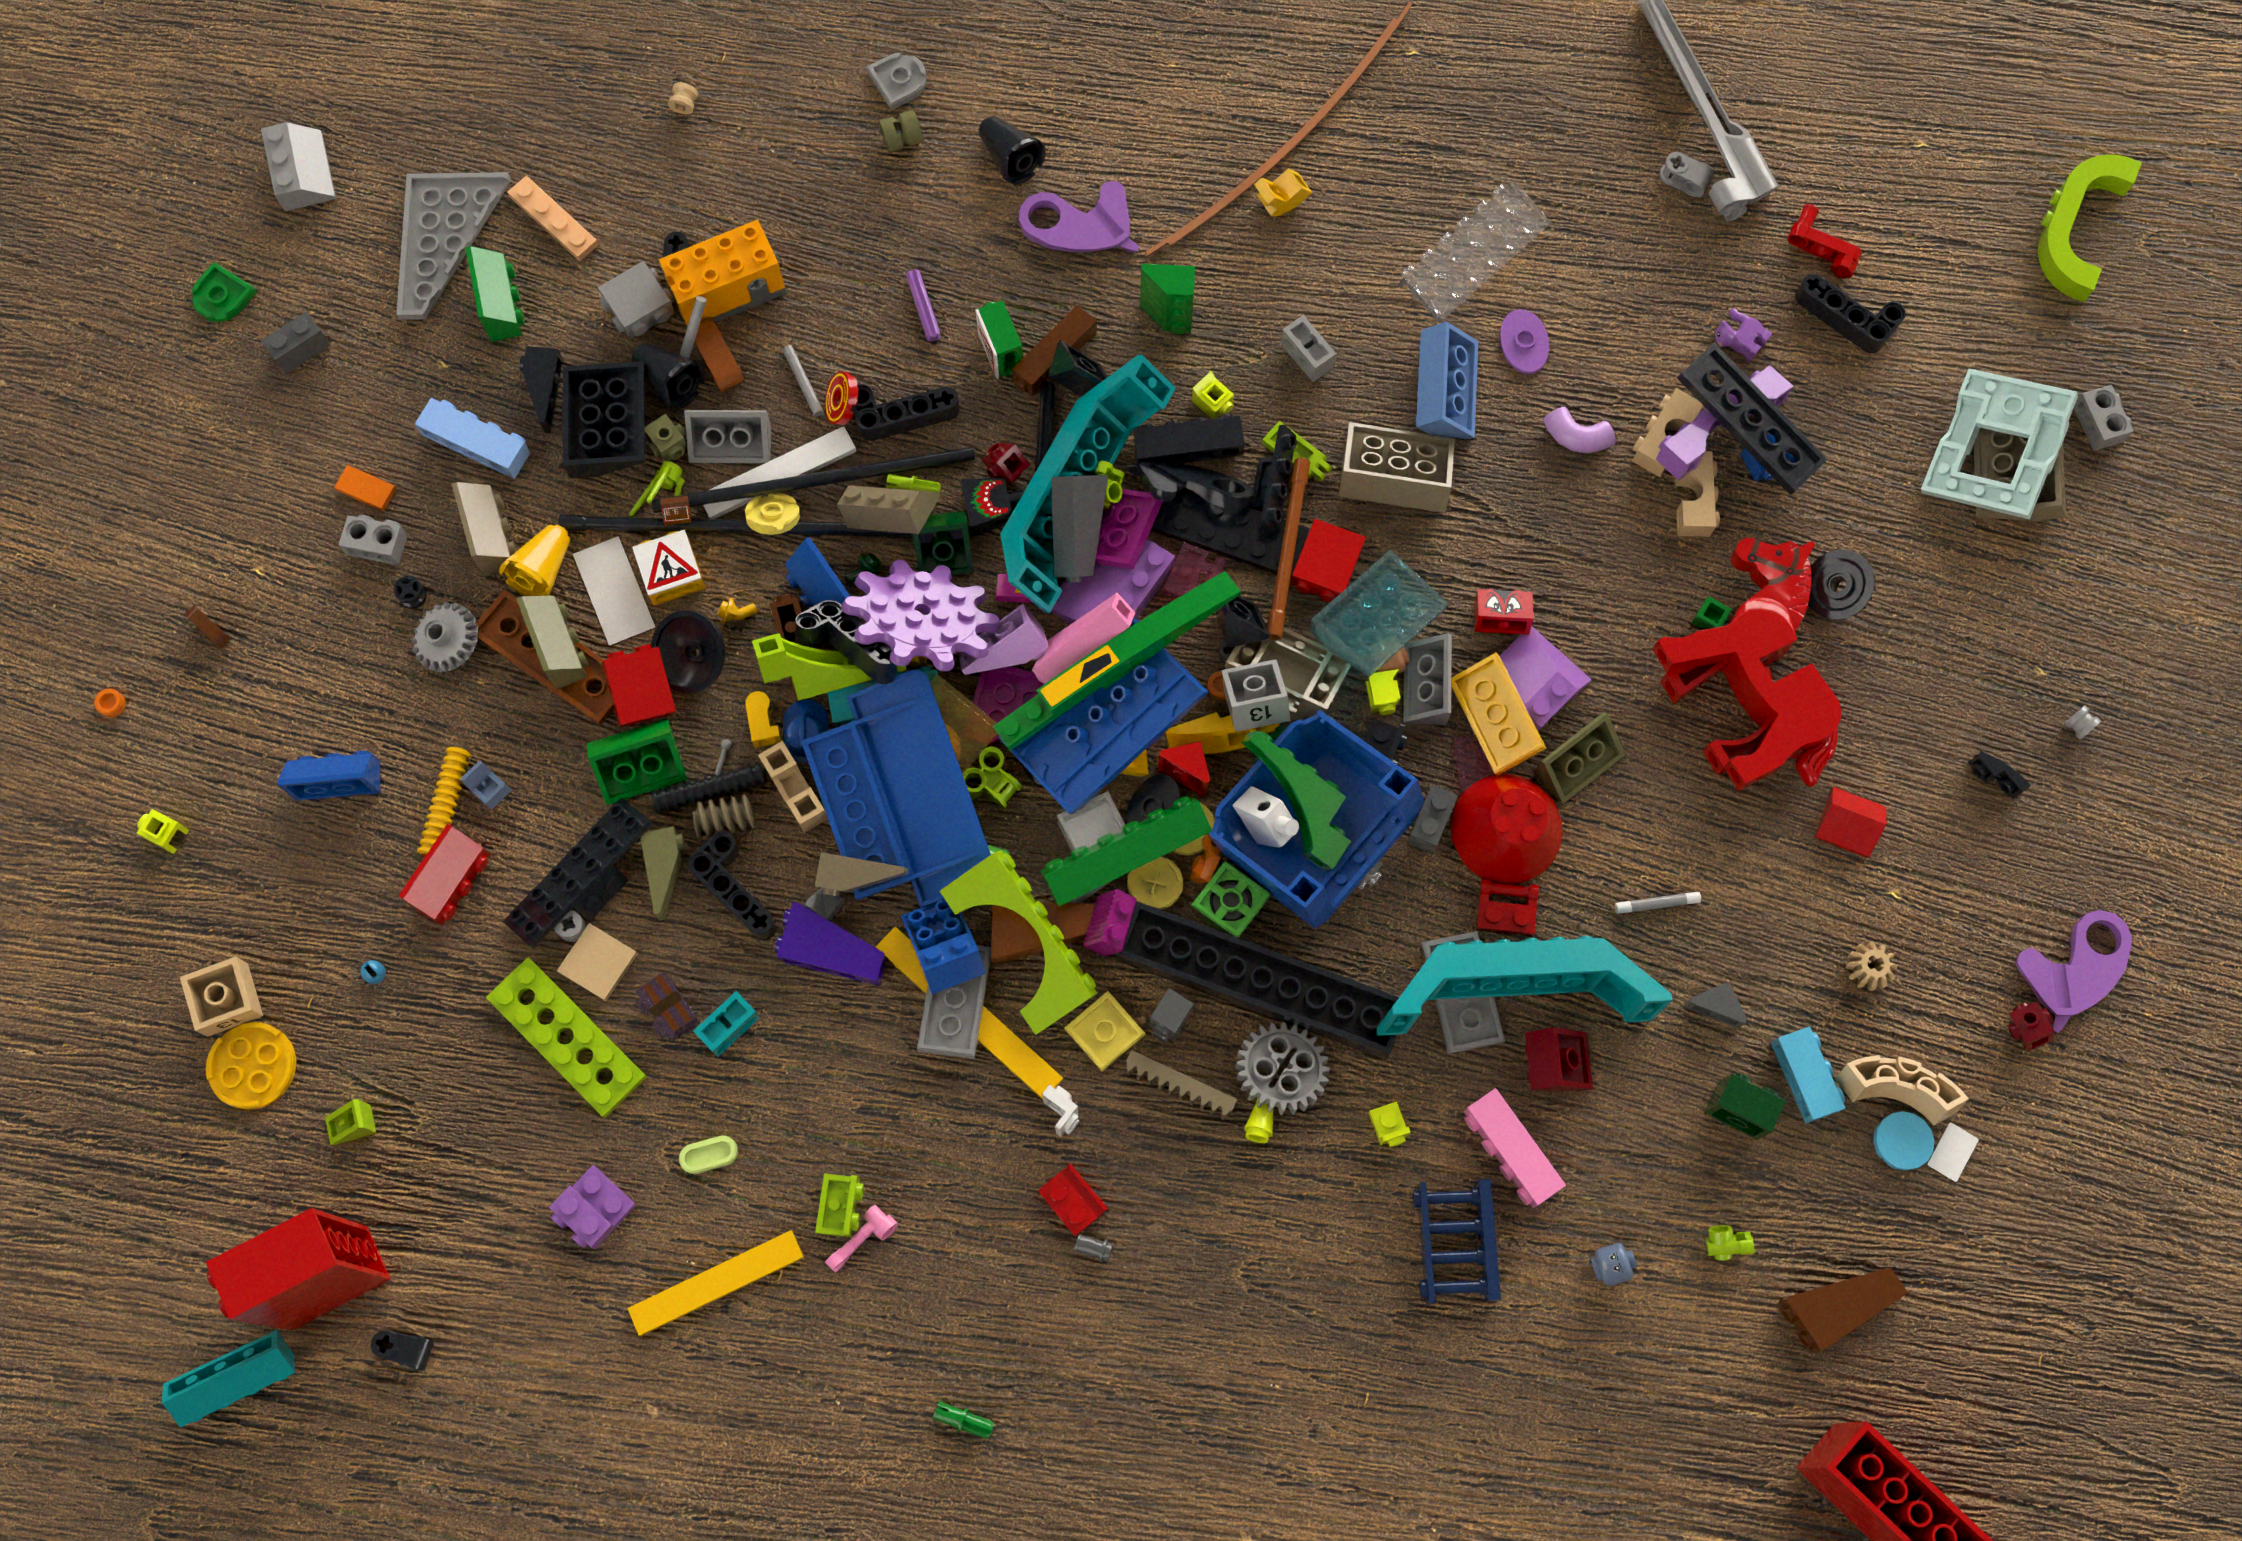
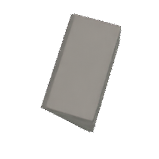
M685 410L689 463H767L770 461L772 426L766 410Z
M1450 633L1405 644L1410 663L1406 664V670L1404 671L1403 723L1446 726L1451 715L1452 634Z

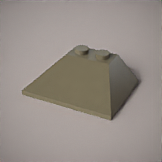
M1263 618L1265 625L1267 627L1268 620ZM1283 628L1282 639L1280 640L1268 638L1267 640L1235 646L1225 663V667L1230 669L1276 659L1288 695L1290 719L1297 720L1314 716L1319 710L1324 713L1327 712L1354 660L1287 628Z

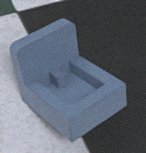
M478 761L460 779L491 810L512 791L482 761Z

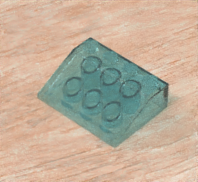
M1389 550L1311 619L1310 633L1329 651L1370 677L1449 606V603L1395 553Z

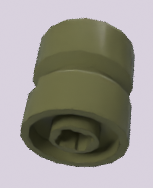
M913 109L899 113L897 119L890 116L878 120L880 132L889 153L903 149L904 144L913 146L924 142L921 127Z

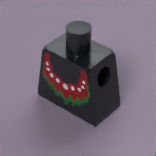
M1003 478L961 479L971 537L1005 526L1012 514L1011 508L1017 506L1024 491L1007 492L1006 482Z

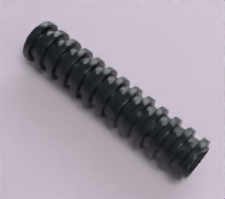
M755 762L754 766L747 764L746 768L740 766L736 771L729 769V773L722 771L721 775L717 776L715 773L712 774L711 778L704 776L703 780L697 778L693 783L689 780L685 785L679 783L678 787L671 785L667 790L661 788L660 792L653 790L651 797L656 812L661 815L665 810L671 812L672 808L679 810L680 806L686 808L690 803L696 805L697 801L704 803L705 799L714 800L715 796L722 798V794L729 796L733 791L739 793L740 789L747 791L748 787L752 786L754 789L758 784L765 786L766 780L761 764Z

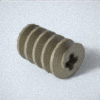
M742 795V800L739 804L734 796L731 797L730 805H727L724 799L720 798L719 807H715L713 801L709 800L707 809H704L702 803L698 802L696 810L693 811L694 828L698 838L702 837L703 829L708 836H712L714 827L717 832L725 831V826H727L728 830L733 833L736 830L737 824L742 831H745L749 822L751 827L755 828L752 806L746 795Z

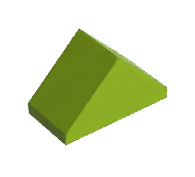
M359 1099L348 1102L325 1117L330 1145H337L376 1133L371 1105Z

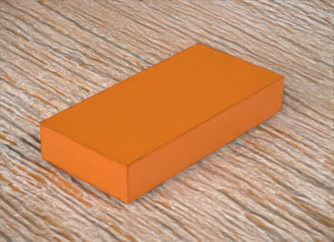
M349 465L346 466L334 486L336 491L383 512L397 490L395 485Z

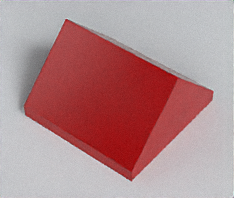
M1201 741L1161 750L1158 758V771L1172 777L1177 783L1205 799L1208 795L1210 776Z
M1832 787L1814 838L1869 858L1887 825L1886 807Z

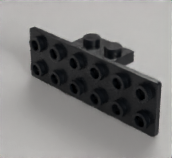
M623 798L619 799L591 827L589 832L571 848L569 853L551 869L547 876L530 891L525 899L510 912L503 923L528 946L534 949L573 907L590 922L629 881L614 864L652 825V822Z

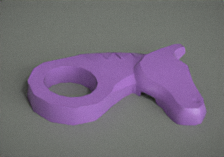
M1111 181L1104 183L1100 190V198L1097 205L1091 211L1089 210L1088 213L1079 211L1054 193L1045 192L1029 196L1020 206L1019 225L1024 236L1046 248L1068 252H1094L1117 247L1136 253L1139 249V246L1129 238L1130 224L1125 189L1119 182ZM1048 207L1058 212L1060 220L1050 229H1039L1029 221L1030 215L1036 209Z

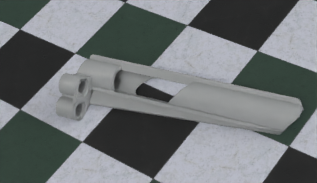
M1638 0L1641 10L1695 107H1698L1732 176V178L1723 179L1713 184L1709 196L1718 213L1723 215L1727 222L1736 220L1746 213L1747 204L1751 205L1769 196L1779 188V185L1750 133L1741 125L1730 121L1665 1ZM1706 93H1709L1731 134L1725 132L1705 95Z

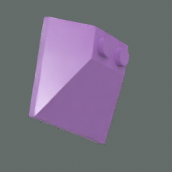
M1531 627L1529 635L1521 634L1500 655L1538 732L1570 699L1573 700L1591 682V679L1533 627Z

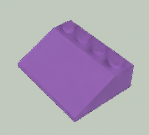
M1146 539L1133 570L1095 564L1093 576L1082 577V582L1064 581L1059 588L1063 591L1051 612L1065 622L1072 624L1118 593L1135 611L1133 618L1137 619L1173 571L1175 556Z

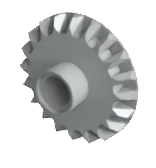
M444 602L443 605H435L431 611L426 610V616L418 619L420 624L417 628L413 629L415 637L411 640L414 643L412 651L416 654V659L422 666L435 672L451 671L461 666L473 653L478 639V625L474 615L464 606L455 602L453 604Z

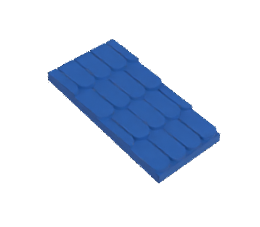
M1133 618L1130 627L1139 621ZM1163 648L1104 690L1103 687H1100L1015 747L1011 752L1068 814H1074L1085 806L1107 783L1110 784L1174 723H1178L1209 692L1166 648Z

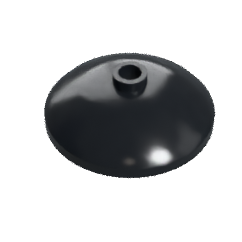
M692 610L677 611L664 618L653 634L651 648L659 647L670 689L679 693H697L709 688L717 680L725 662V644L720 630L709 617ZM697 647L699 648V655L696 653Z

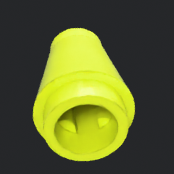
M1257 1098L1244 1127L1246 1131L1245 1137L1253 1142L1267 1143L1269 1137L1273 1135V1110L1271 1113H1268V1104L1266 1103L1258 1108L1259 1099Z

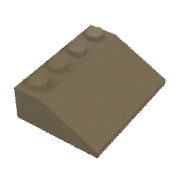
M1349 422L1338 496L1371 501L1378 504L1384 503L1404 508L1410 507L1430 512L1446 513L1452 486L1455 438Z
M1980 428L1974 442L1975 476L2011 484L2029 438ZM2063 443L2051 473L2047 474L2030 521L2066 518ZM1976 507L1977 518L2029 520Z

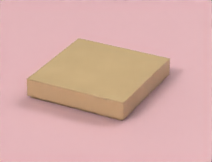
M589 923L557 972L602 1000L607 1001L638 953Z

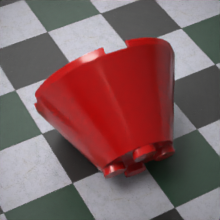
M1500 774L1478 780L1463 792L1452 812L1450 822L1451 839L1463 864L1478 877L1490 879L1492 883L1514 885L1537 877L1552 864L1562 842L1561 816L1553 799L1538 784L1522 776Z

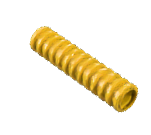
M458 747L446 748L447 756L443 758L445 764L441 765L443 772H440L438 775L440 778L436 782L438 789L434 790L436 796L432 797L431 802L433 805L429 807L431 814H427L426 817L429 821L424 824L426 830L422 831L424 838L420 839L421 847L417 848V852L421 856H426L445 826L452 824L450 817L454 816L453 808L457 807L455 800L459 799L457 792H460L462 789L460 779L462 775L466 774L464 768L468 766L467 759L471 757V754L465 749Z

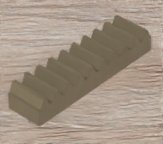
M1131 1050L1126 1060V1075L1129 1076L1134 1071H1137V1080L1140 1081L1144 1076H1147L1148 1085L1158 1081V1090L1160 1091L1167 1085L1169 1086V1095H1172L1176 1090L1179 1091L1180 1100L1188 1095L1190 1096V1105L1199 1100L1201 1110L1207 1105L1211 1106V1115L1220 1110L1222 1120L1231 1115L1235 1107L1236 1098Z

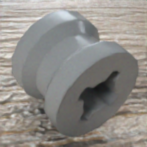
M2084 705L2064 725L2067 728H2072L2076 732V737L2081 740L2101 720L2098 717H2093L2089 713V708Z
M570 910L554 929L565 941L576 942L585 930L586 922L576 911Z

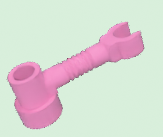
M876 1205L872 1206L863 1216L867 1221L849 1242L833 1253L825 1263L836 1273L849 1259V1256L872 1233L883 1241L895 1231L898 1223L890 1215L886 1216Z

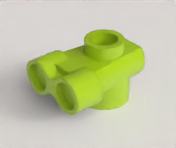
M1099 461L1095 474L1108 475L1103 509H1109L1111 503L1119 502L1122 497L1121 484L1125 474L1115 469L1111 463Z
M1727 1225L1713 1226L1708 1229L1709 1237L1705 1238L1707 1252L1709 1256H1714L1716 1260H1729L1733 1257L1732 1254H1755L1754 1242L1750 1231L1733 1234L1732 1227Z

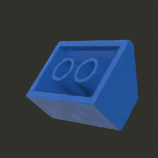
M810 537L801 543L785 563L788 572L785 578L792 589L798 588L802 593L799 598L807 610L826 600L836 601L842 605L843 601L850 596Z
M355 751L353 755L346 756L330 753L326 754L325 758L300 756L297 757V760L286 762L278 779V786L296 801L381 793L380 761L369 751Z

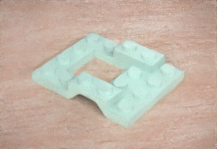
M1968 369L1958 395L1955 415L1948 432L1938 444L1921 487L1922 494L2030 520L2047 474H2050L2068 430L2069 418L2078 398L2077 391ZM1980 428L2029 438L2011 484L1960 472L1966 455H1970Z

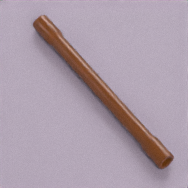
M1296 458L1294 460L1289 505L1272 608L1267 624L1270 634L1268 638L1272 640L1282 639L1285 607L1300 515L1310 469V460L1306 458Z

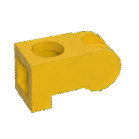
M761 691L751 693L747 697L745 705L754 747L760 748L780 743L782 741L778 725L772 726L770 716L773 707L768 696Z

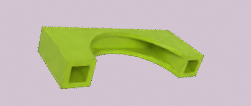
M1001 850L994 852L941 889L940 893L955 915L978 905H998L1017 912L1035 929L1044 950V975L1037 993L1020 1010V1013L1034 1034L1037 1035L1097 994L1094 989L1096 984L1093 978L1088 973L1084 974L1078 965L1080 960L1072 949L1068 950L1063 943L1064 936L1056 925L1052 926L1047 919L1048 913L1046 908L1040 901L1036 902L1031 895L1032 889L1024 877L1020 878L1014 870L1016 865L1009 854H1004Z

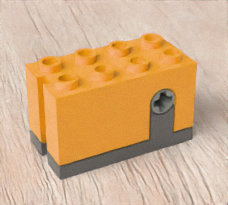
M758 219L659 259L667 284L677 307H679L686 327H688L697 296H703L707 299L701 321L712 317L716 323L787 294L779 263Z

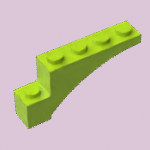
M780 633L752 641L764 684L791 676L798 701L872 680L839 651L802 646L781 638ZM897 665V672L906 670V666Z

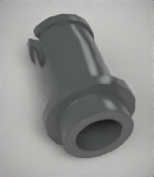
M1079 1234L1074 1252L1098 1258L1101 1263L1103 1260L1109 1262L1113 1244L1109 1243L1108 1239L1101 1241Z

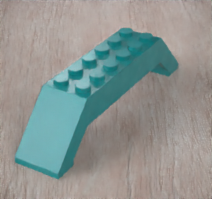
M1143 355L1134 357L1075 402L1000 533L1009 583L1045 613L1051 612L1063 591L1058 587L1057 577H1054L1051 477L1096 476L1095 472L1099 461H1107L1113 465L1133 429L1140 426L1159 410H1164L1176 389Z
M1581 936L1577 939L1565 940L1564 937H1555L1547 941L1528 938L1521 942H1511L1509 939H1502L1494 943H1483V941L1476 940L1455 945L1454 942H1444L1436 947L1377 1027V1035L1406 1034L1421 1015V1007L1427 1000L1591 992L1620 1013L1624 1018V1022L1628 1023L1652 1021L1672 1001V995L1604 938Z

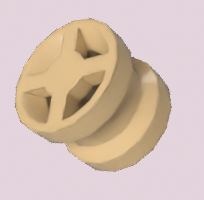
M675 83L672 88L673 96L669 98L668 106L679 114H692L694 109L693 101L697 99L698 91L687 83Z

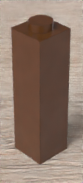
M1076 305L1012 368L1013 384L1021 392L1026 391L1033 397L1041 389V383L1044 381L1048 382L1051 379L1048 376L1056 346L1060 339L1075 349L1080 350L1097 333V321L1080 306Z

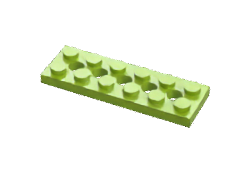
M529 957L486 996L495 1008L603 1118H606L647 1078ZM525 991H533L535 994L534 1001L529 1005L521 1004V995ZM546 1010H552L554 1012L553 1021L547 1025L541 1024V1013ZM572 1030L574 1034L573 1040L569 1044H561L559 1042L561 1032ZM586 1049L592 1050V1061L585 1065L580 1064L578 1060L579 1054ZM609 1069L613 1073L611 1082L605 1085L600 1084L598 1081L599 1073L602 1070Z

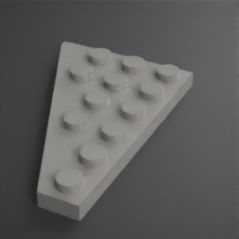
M508 172L407 174L396 313L399 320L427 318L465 257V247L473 244L510 184L511 177Z

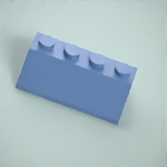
M1447 321L1421 330L1419 344L1420 358L1416 427L1430 435L1462 439L1475 438L1478 341Z

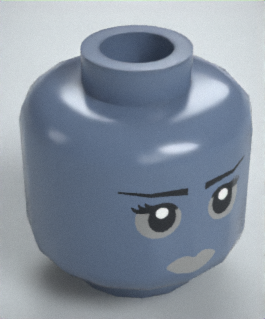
M1621 1243L1598 1248L1595 1251V1257L1591 1258L1598 1282L1603 1281L1607 1286L1630 1281L1633 1278L1632 1269L1637 1267L1633 1251H1626Z

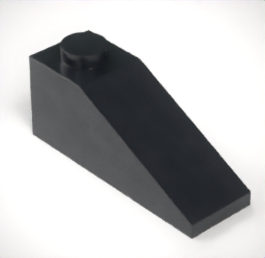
M526 346L525 356L522 355L520 358V371L523 372L538 420L544 432L551 433L564 360L558 349Z

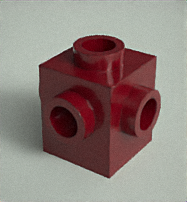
M1009 443L994 444L987 451L988 455L982 459V462L987 467L986 472L991 478H1003L1005 482L1011 483L1018 479L1022 472L1030 466L1023 456L1021 449L1015 444Z
M2037 1002L2030 1005L2029 1003L2020 1004L2012 1010L2013 1012L2009 1013L2010 1024L2007 1025L2008 1030L2015 1041L2020 1039L2026 1052L2054 1041V1030L2051 1027L2054 1024L2053 1019L2046 1008L2041 1010Z

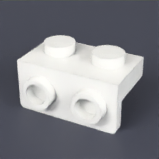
M1049 1085L1042 1094L1044 1104L1062 1116L1055 1126L1056 1134L1062 1137L1065 1132L1070 1134L1079 1123L1078 1106L1072 1102V1095L1060 1086H1057L1055 1089Z

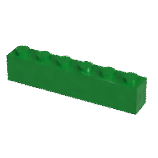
M1181 797L1173 802L1174 806L1166 810L1161 808L1152 811L1147 815L1148 819L1140 823L1133 821L1122 827L1123 831L1115 835L1109 833L1101 836L1096 840L1097 844L1088 848L1087 846H1081L1071 852L1072 856L1064 860L1058 858L1048 862L1045 865L1046 868L1041 870L1040 873L1053 901L1058 906H1061L1212 832L1200 802L1193 797Z

